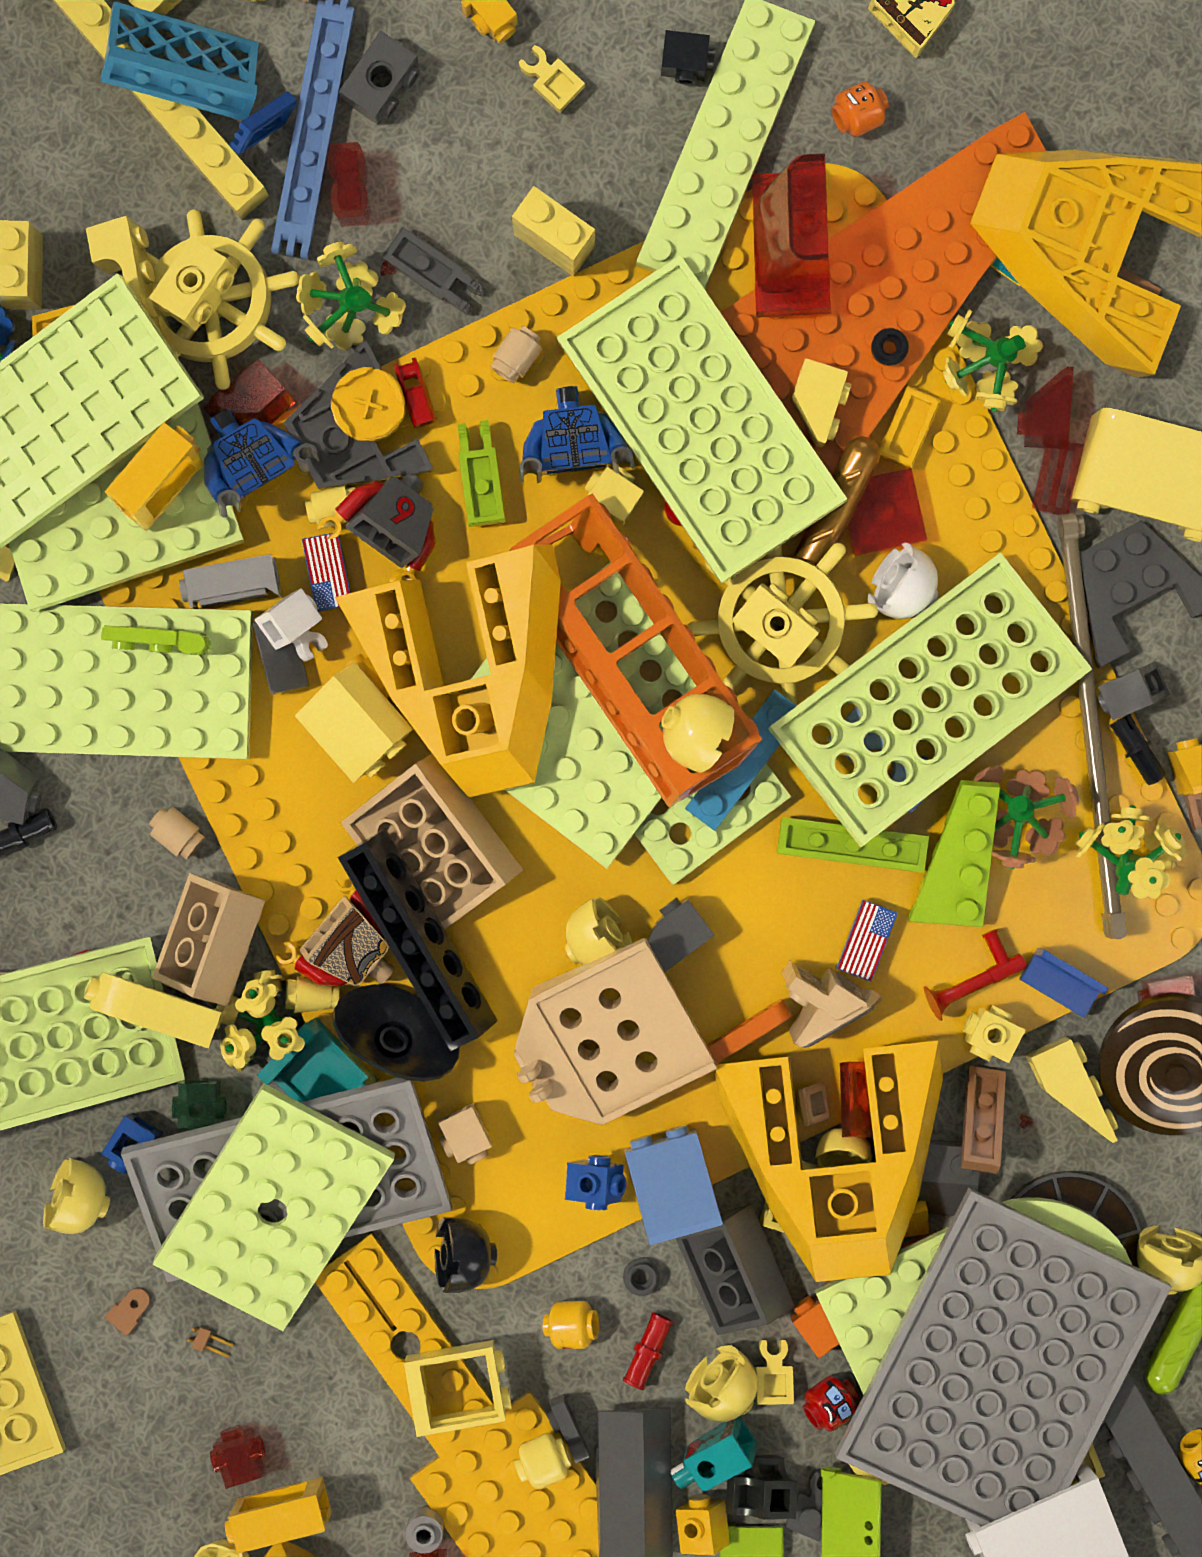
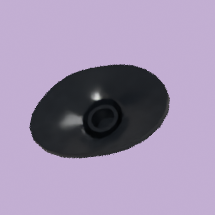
M373 984L361 986L343 995L333 1011V1026L343 1044L364 1062L390 1075L412 1081L425 1082L436 1080L450 1073L459 1059L460 1047L450 1051L421 999L406 990L390 985Z

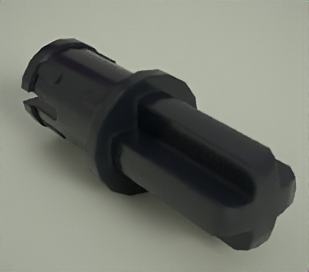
M1131 714L1125 715L1110 724V727L1127 752L1125 757H1131L1148 785H1153L1165 777V771L1149 747L1151 741H1146Z

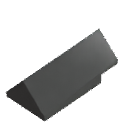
M671 1408L597 1411L598 1447L595 1448L599 1557H673Z

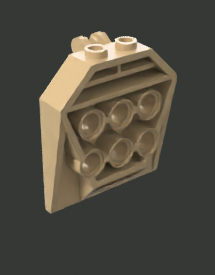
M646 938L534 986L514 1050L515 1058L522 1068L517 1073V1077L522 1083L532 1081L533 1089L529 1092L532 1102L537 1103L546 1100L553 1111L604 1125L717 1069L715 1059ZM607 988H613L621 996L617 999H608L602 994V991ZM574 1008L580 1012L581 1016L576 1019H570L566 1017L563 1010ZM624 1020H632L639 1027L636 1030L629 1031L624 1029L620 1023ZM587 1039L593 1040L599 1045V1048L588 1050L583 1047L581 1042ZM644 1051L651 1052L657 1059L646 1062L641 1060L638 1054ZM603 1071H611L617 1076V1079L606 1081L599 1074Z

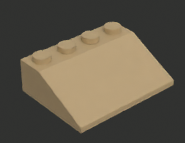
M432 753L415 763L341 822L356 844L384 829L387 830L444 929L523 871L522 867L472 800L451 778Z

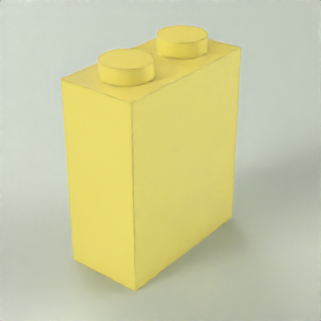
M535 186L532 187L512 215L514 235L570 275L574 276L595 248V229Z
M355 662L334 675L295 715L353 783L365 774L371 779L387 765L383 758L387 756L389 759H392L407 745L403 739L413 730Z

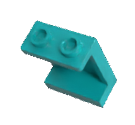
M317 1017L305 1023L297 1031L298 1035L305 1042L301 1051H291L285 1054L281 1060L271 1059L257 1074L266 1085L275 1082L289 1097L298 1102L374 1084L379 1080Z

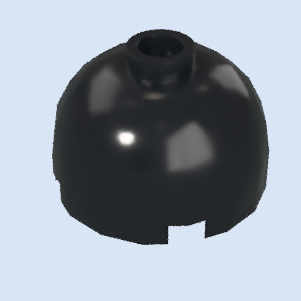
M443 1217L439 1221L436 1237H443L440 1251L435 1249L434 1253L435 1272L439 1288L445 1287L444 1293L471 1291L481 1285L487 1278L490 1266L496 1265V1244L490 1243L486 1230L480 1224L470 1219Z

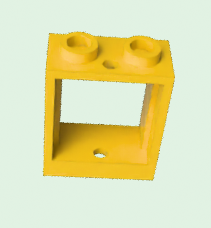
M163 422L104 492L121 512L147 532L204 465L198 455L201 449L194 443L195 439L183 428L177 425L173 430Z
M323 1477L237 1498L229 1513V1520L225 1521V1532L229 1544L235 1543L237 1554L325 1532L332 1511Z

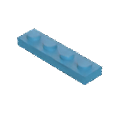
M774 689L752 718L758 727L762 741L739 767L698 790L685 809L715 831L780 745L768 728L794 709L796 705Z

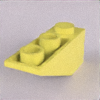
M1063 1037L1026 1054V1058L1042 1090L1112 1143L1118 1141L1114 1130L1118 1129L1117 1122L1110 1109L1104 1110L1098 1097L1103 1095L1095 1076L1088 1077L1083 1066V1063L1087 1062V1057L1078 1041L1073 1043L1071 1039Z

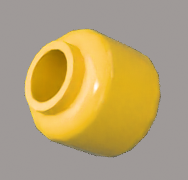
M557 1301L552 1305L550 1313L545 1314L543 1317L544 1336L550 1337V1341L556 1349H586L590 1346L592 1340L598 1338V1312L592 1310L587 1301Z

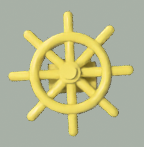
M192 209L187 213L189 239L172 247L160 260L146 252L147 259L155 273V281L152 282L153 292L149 299L162 311V315L158 317L160 333L177 358L181 356L197 362H212L215 384L218 389L226 390L230 386L226 359L238 355L256 339L276 351L285 349L286 340L265 326L271 309V292L298 285L300 275L296 271H290L267 277L262 265L250 252L265 230L263 220L254 219L240 240L236 242L222 236L205 235L201 213L198 210ZM240 265H242L247 271L250 281L232 286L234 275ZM251 297L247 314L229 304L231 301ZM171 316L182 323L176 334L169 326L166 317ZM220 317L238 326L225 337H222ZM205 323L208 342L190 341L199 326Z
M842 543L833 544L816 566L799 558L783 556L782 546H779L767 554L768 558L755 562L725 582L728 587L720 602L718 619L688 623L687 626L691 629L694 636L720 635L725 651L736 664L724 678L723 683L725 686L730 687L734 691L743 678L749 674L765 682L781 684L782 695L798 706L797 681L814 675L825 665L837 675L850 666L835 654L843 638L845 621L873 618L878 614V608L873 603L844 606L837 587L828 576L846 552L845 546ZM705 562L706 568L714 574L708 563ZM784 572L793 573L805 578L790 598L786 594ZM770 574L771 585L769 587L762 583L755 589L750 585L758 577ZM818 589L824 597L828 608L808 610L803 608L804 603ZM741 596L747 602L735 615L736 605ZM829 622L828 634L825 642L822 643L815 638L821 631L815 625L817 623ZM745 631L755 639L747 651L740 643L736 632ZM805 649L814 655L807 661L794 666V663ZM768 650L778 658L779 667L770 666L758 660Z

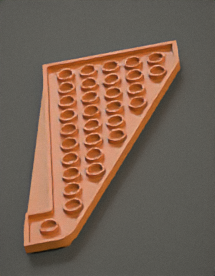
M1026 112L992 129L720 312L831 476L849 441L856 437L870 436L996 257L995 253L970 222L996 154L1046 151ZM886 328H894L901 331L906 336L909 344L908 353L904 360L894 366H885L878 363L871 352V343L874 336ZM888 341L883 343V350L887 354H893L896 351V346ZM805 358L848 371L845 382L852 384L845 405L838 404L834 418L840 419L834 441L827 439L823 448L815 446L791 400Z

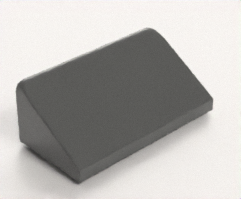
M253 622L271 694L276 695L310 686L304 662L298 656L295 645L291 642L275 650L258 624Z

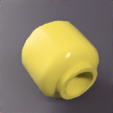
M545 1433L522 1443L519 1447L520 1459L514 1461L521 1482L529 1480L535 1489H542L564 1480L567 1477V1468L572 1466L563 1439H556L550 1433Z

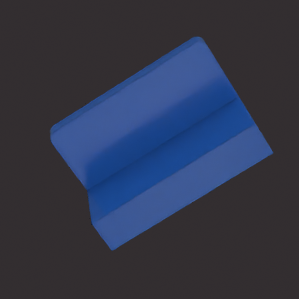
M1040 948L1036 949L1027 964V968L1019 977V980L1083 1018L1087 1015L1098 994H1105L1108 990V987Z

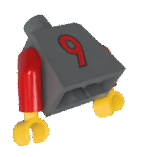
M406 474L402 481L396 477H390L384 483L373 481L355 488L335 508L337 512L332 517H324L317 524V530H319L326 521L333 522L335 531L327 538L333 539L339 536L342 528L341 523L346 520L348 523L345 528L400 568L406 566L404 570L398 569L392 572L389 578L390 583L398 581L403 575L406 576L407 580H416L414 573L421 571L436 544L434 525L431 520L434 508L429 501L419 495L423 488V482L419 477L412 474Z

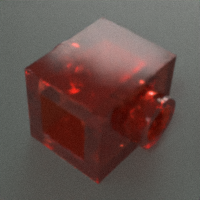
M241 1425L221 1431V1437L216 1439L212 1446L213 1450L210 1451V1459L216 1473L221 1472L225 1488L228 1489L261 1478L265 1471L262 1458L266 1457V1449L260 1435L255 1437L252 1427L242 1430Z

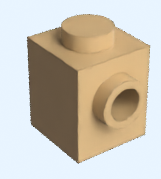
M474 1103L439 1120L438 1124L444 1134L439 1137V1140L448 1158L454 1155L457 1163L467 1160L470 1165L489 1155L486 1149L491 1148L493 1142Z

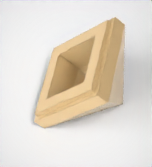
M824 1082L798 1089L795 1099L796 1111L804 1126H810L830 1119Z

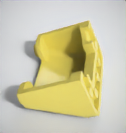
M1101 408L1091 416L1069 501L1078 503L1077 509L1087 513L1098 514L1099 509L1110 507L1177 525L1178 529L1184 532L1183 537L1185 539L1202 542V432L1118 409Z

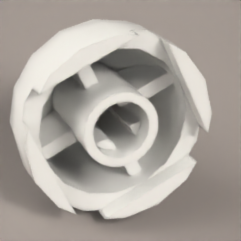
M906 542L902 544L904 549L901 552L894 548L882 561L871 582L877 586L875 595L873 596L868 593L867 598L868 603L875 604L879 612L894 619L914 617L932 605L938 597V590H936L938 573L932 559L923 551Z

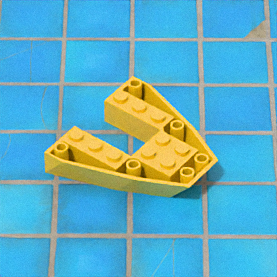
M553 544L531 545L466 562L491 675L444 686L420 579L398 580L335 597L391 699L440 765L468 797L535 783L552 703L561 580Z
M938 1040L863 1049L876 1162L803 1169L790 1057L717 1064L715 1075L722 1106L770 1211L815 1282L891 1275L920 1194L940 1097L943 1074Z

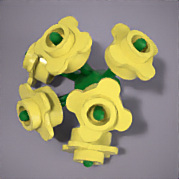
M261 969L260 972L254 973V980L246 982L242 997L238 998L232 994L228 1007L213 1003L215 1010L221 1012L216 1029L220 1028L221 1023L227 1025L225 1027L226 1036L221 1041V1054L230 1067H235L240 1072L244 1070V1067H248L249 1062L254 1059L256 1044L261 1041H267L270 1047L269 1055L274 1060H281L285 1054L291 1051L299 1052L304 1047V1039L297 1033L296 1020L292 1017L283 1018L275 1014V996L277 993L282 992L281 982L285 981L282 975L275 974V970ZM236 1017L255 1024L257 1035L253 1036L246 1028L237 1030V1027L234 1025Z

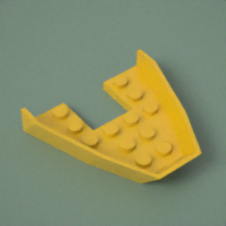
M1075 149L996 154L970 224L1022 288L1102 362L1137 378L1155 375L1181 305L1117 277V274L1142 211L1202 238V162Z

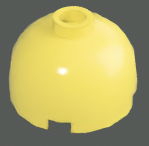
M691 694L678 701L674 707L670 706L664 713L661 724L664 727V746L672 759L698 773L710 769L722 754V752L716 750L721 739L729 741L734 724V709L732 706L728 705L724 700L707 694Z
M600 897L585 902L571 914L567 921L566 939L568 944L565 945V950L571 961L575 964L580 963L584 965L633 943L629 932L624 935L621 934L617 924L621 923L622 920L617 912Z
M69 1158V1160L65 1159L59 1167L50 1190H55L51 1204H45L43 1226L46 1229L59 1233L77 1234L86 1231L94 1225L98 1217H105L110 1205V1197L105 1196V1181L102 1174L95 1167Z
M1160 1226L1144 1228L1140 1233L1137 1245L1139 1269L1168 1282L1172 1286L1168 1294H1176L1177 1292H1184L1197 1287L1202 1282V1237L1191 1231L1175 1228L1176 1236L1157 1233Z
M732 1345L717 1348L720 1354L709 1365H707L706 1356L694 1368L686 1383L685 1390L690 1394L689 1399L685 1398L686 1403L710 1421L728 1422L748 1413L754 1404L758 1387V1378L754 1366L744 1354Z

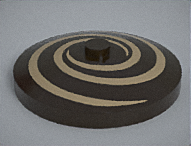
M1165 994L1145 999L1123 1012L1107 1031L1099 1053L1101 1084L1112 1107L1132 1125L1160 1135H1185L1202 1130V998L1187 994Z

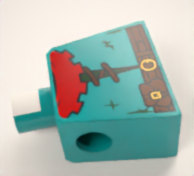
M741 1416L734 1420L723 1422L687 1446L683 1458L684 1462L672 1468L671 1475L680 1489L696 1482L702 1491H707L751 1468L758 1443Z

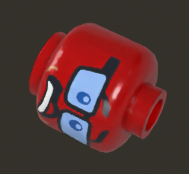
M830 1375L805 1392V1404L802 1405V1409L808 1420L817 1430L823 1428L828 1432H832L852 1419L857 1409L855 1400L859 1398V1395L849 1380L841 1381L837 1377Z

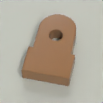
M141 1287L133 1288L119 1304L116 1303L104 1318L127 1336L139 1322L137 1319L150 1304L148 1291ZM132 1300L138 1301V1307L132 1306Z

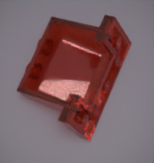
M825 153L805 154L793 159L781 173L752 175L757 318L831 314Z

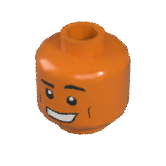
M864 81L838 93L835 97V105L831 107V113L840 132H847L852 137H858L884 124L885 110L889 108V103L881 88L875 89L872 84Z

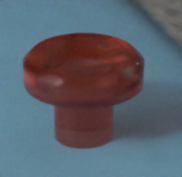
M384 261L381 265L380 275L385 276L386 273L392 275L394 267L388 266V263Z
M1025 1114L1020 1115L1022 1121L1019 1126L1026 1129L1028 1125H1033L1034 1121L1031 1117Z

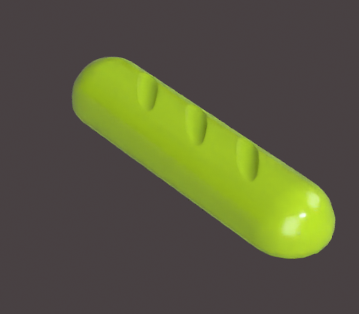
M1202 1282L1197 1287L1182 1293L1144 1372L1145 1383L1154 1393L1161 1395L1169 1394L1178 1387L1202 1338Z

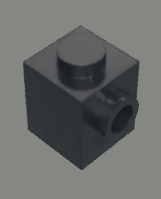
M666 30L661 76L675 78L676 83L683 85H695L697 80L704 81L706 70L713 71L716 48L709 47L710 35Z

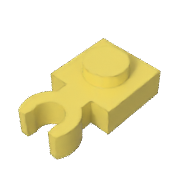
M534 45L532 53L539 59L538 64L529 66L521 59L519 61V68L525 75L538 78L533 84V89L558 113H561L585 88V83L559 58L552 65H549L543 49Z
M760 1340L758 1351L765 1360V1367H754L758 1378L755 1404H794L793 1366H782V1360L788 1352L786 1340H779V1351L775 1355H771L767 1351V1340Z

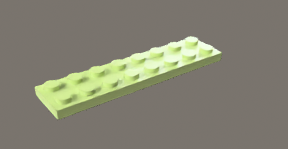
M763 0L744 1L639 253L636 266L655 272L681 255L706 290L815 27V20Z

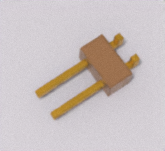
M202 1325L200 1329L192 1328L191 1331L198 1332L195 1340L190 1337L187 1342L193 1343L192 1348L201 1352L206 1348L224 1357H229V1354L208 1346L206 1343L209 1337L231 1347L234 1346L233 1343L212 1335V1330Z

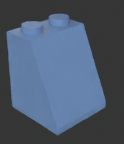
M687 1125L668 1129L665 1131L666 1137L652 1140L651 1135L635 1138L630 1141V1147L624 1148L650 1245L723 1225L696 1129L688 1130Z

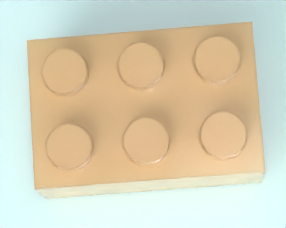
M189 873L152 978L193 998L228 1007L231 996L235 991L244 959L248 955L249 945L256 925L261 918V911L265 900L224 883Z

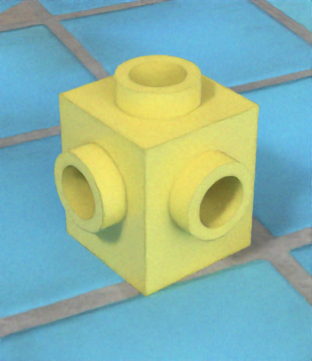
M992 1005L990 1011L980 1007L977 1014L971 1012L965 1022L963 1032L967 1034L964 1041L972 1045L969 1052L989 1062L992 1056H995L1009 1063L1025 1029L1011 1023L1010 1020L1013 1015ZM994 1028V1035L988 1038V1032Z

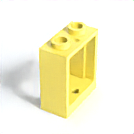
M494 1340L406 1355L404 1367L417 1437L506 1421V1410L512 1409L509 1386L502 1387L500 1373L506 1372L502 1349L495 1350ZM485 1355L494 1406L432 1417L423 1366Z

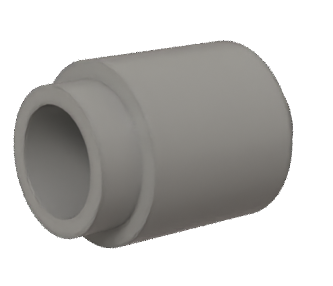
M430 1507L416 1509L408 1519L405 1532L409 1547L418 1553L434 1551L440 1545L443 1537L444 1522L442 1517ZM426 1529L430 1534H422L419 1530Z

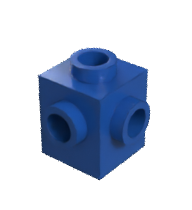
M589 1155L588 1160L582 1159L567 1162L565 1200L584 1202L585 1208L590 1210H607L609 1204L621 1202L626 1189V1178L623 1175L624 1164L610 1163L611 1157L605 1155Z

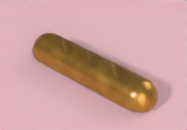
M865 436L856 437L846 445L832 477L846 496L847 502L806 529L795 551V558L808 561L816 566L833 544L840 543L880 460V448L873 439Z

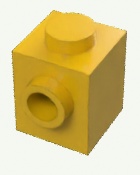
M707 1494L691 1496L688 1498L689 1501L676 1509L681 1554L715 1555L730 1544L725 1500H711V1496Z

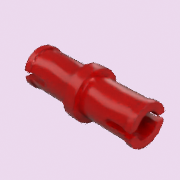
M655 1312L651 1313V1318L641 1341H636L633 1349L636 1352L625 1377H623V1382L640 1390L645 1389L646 1382L656 1360L660 1361L663 1355L660 1350L671 1325L674 1323L671 1319Z

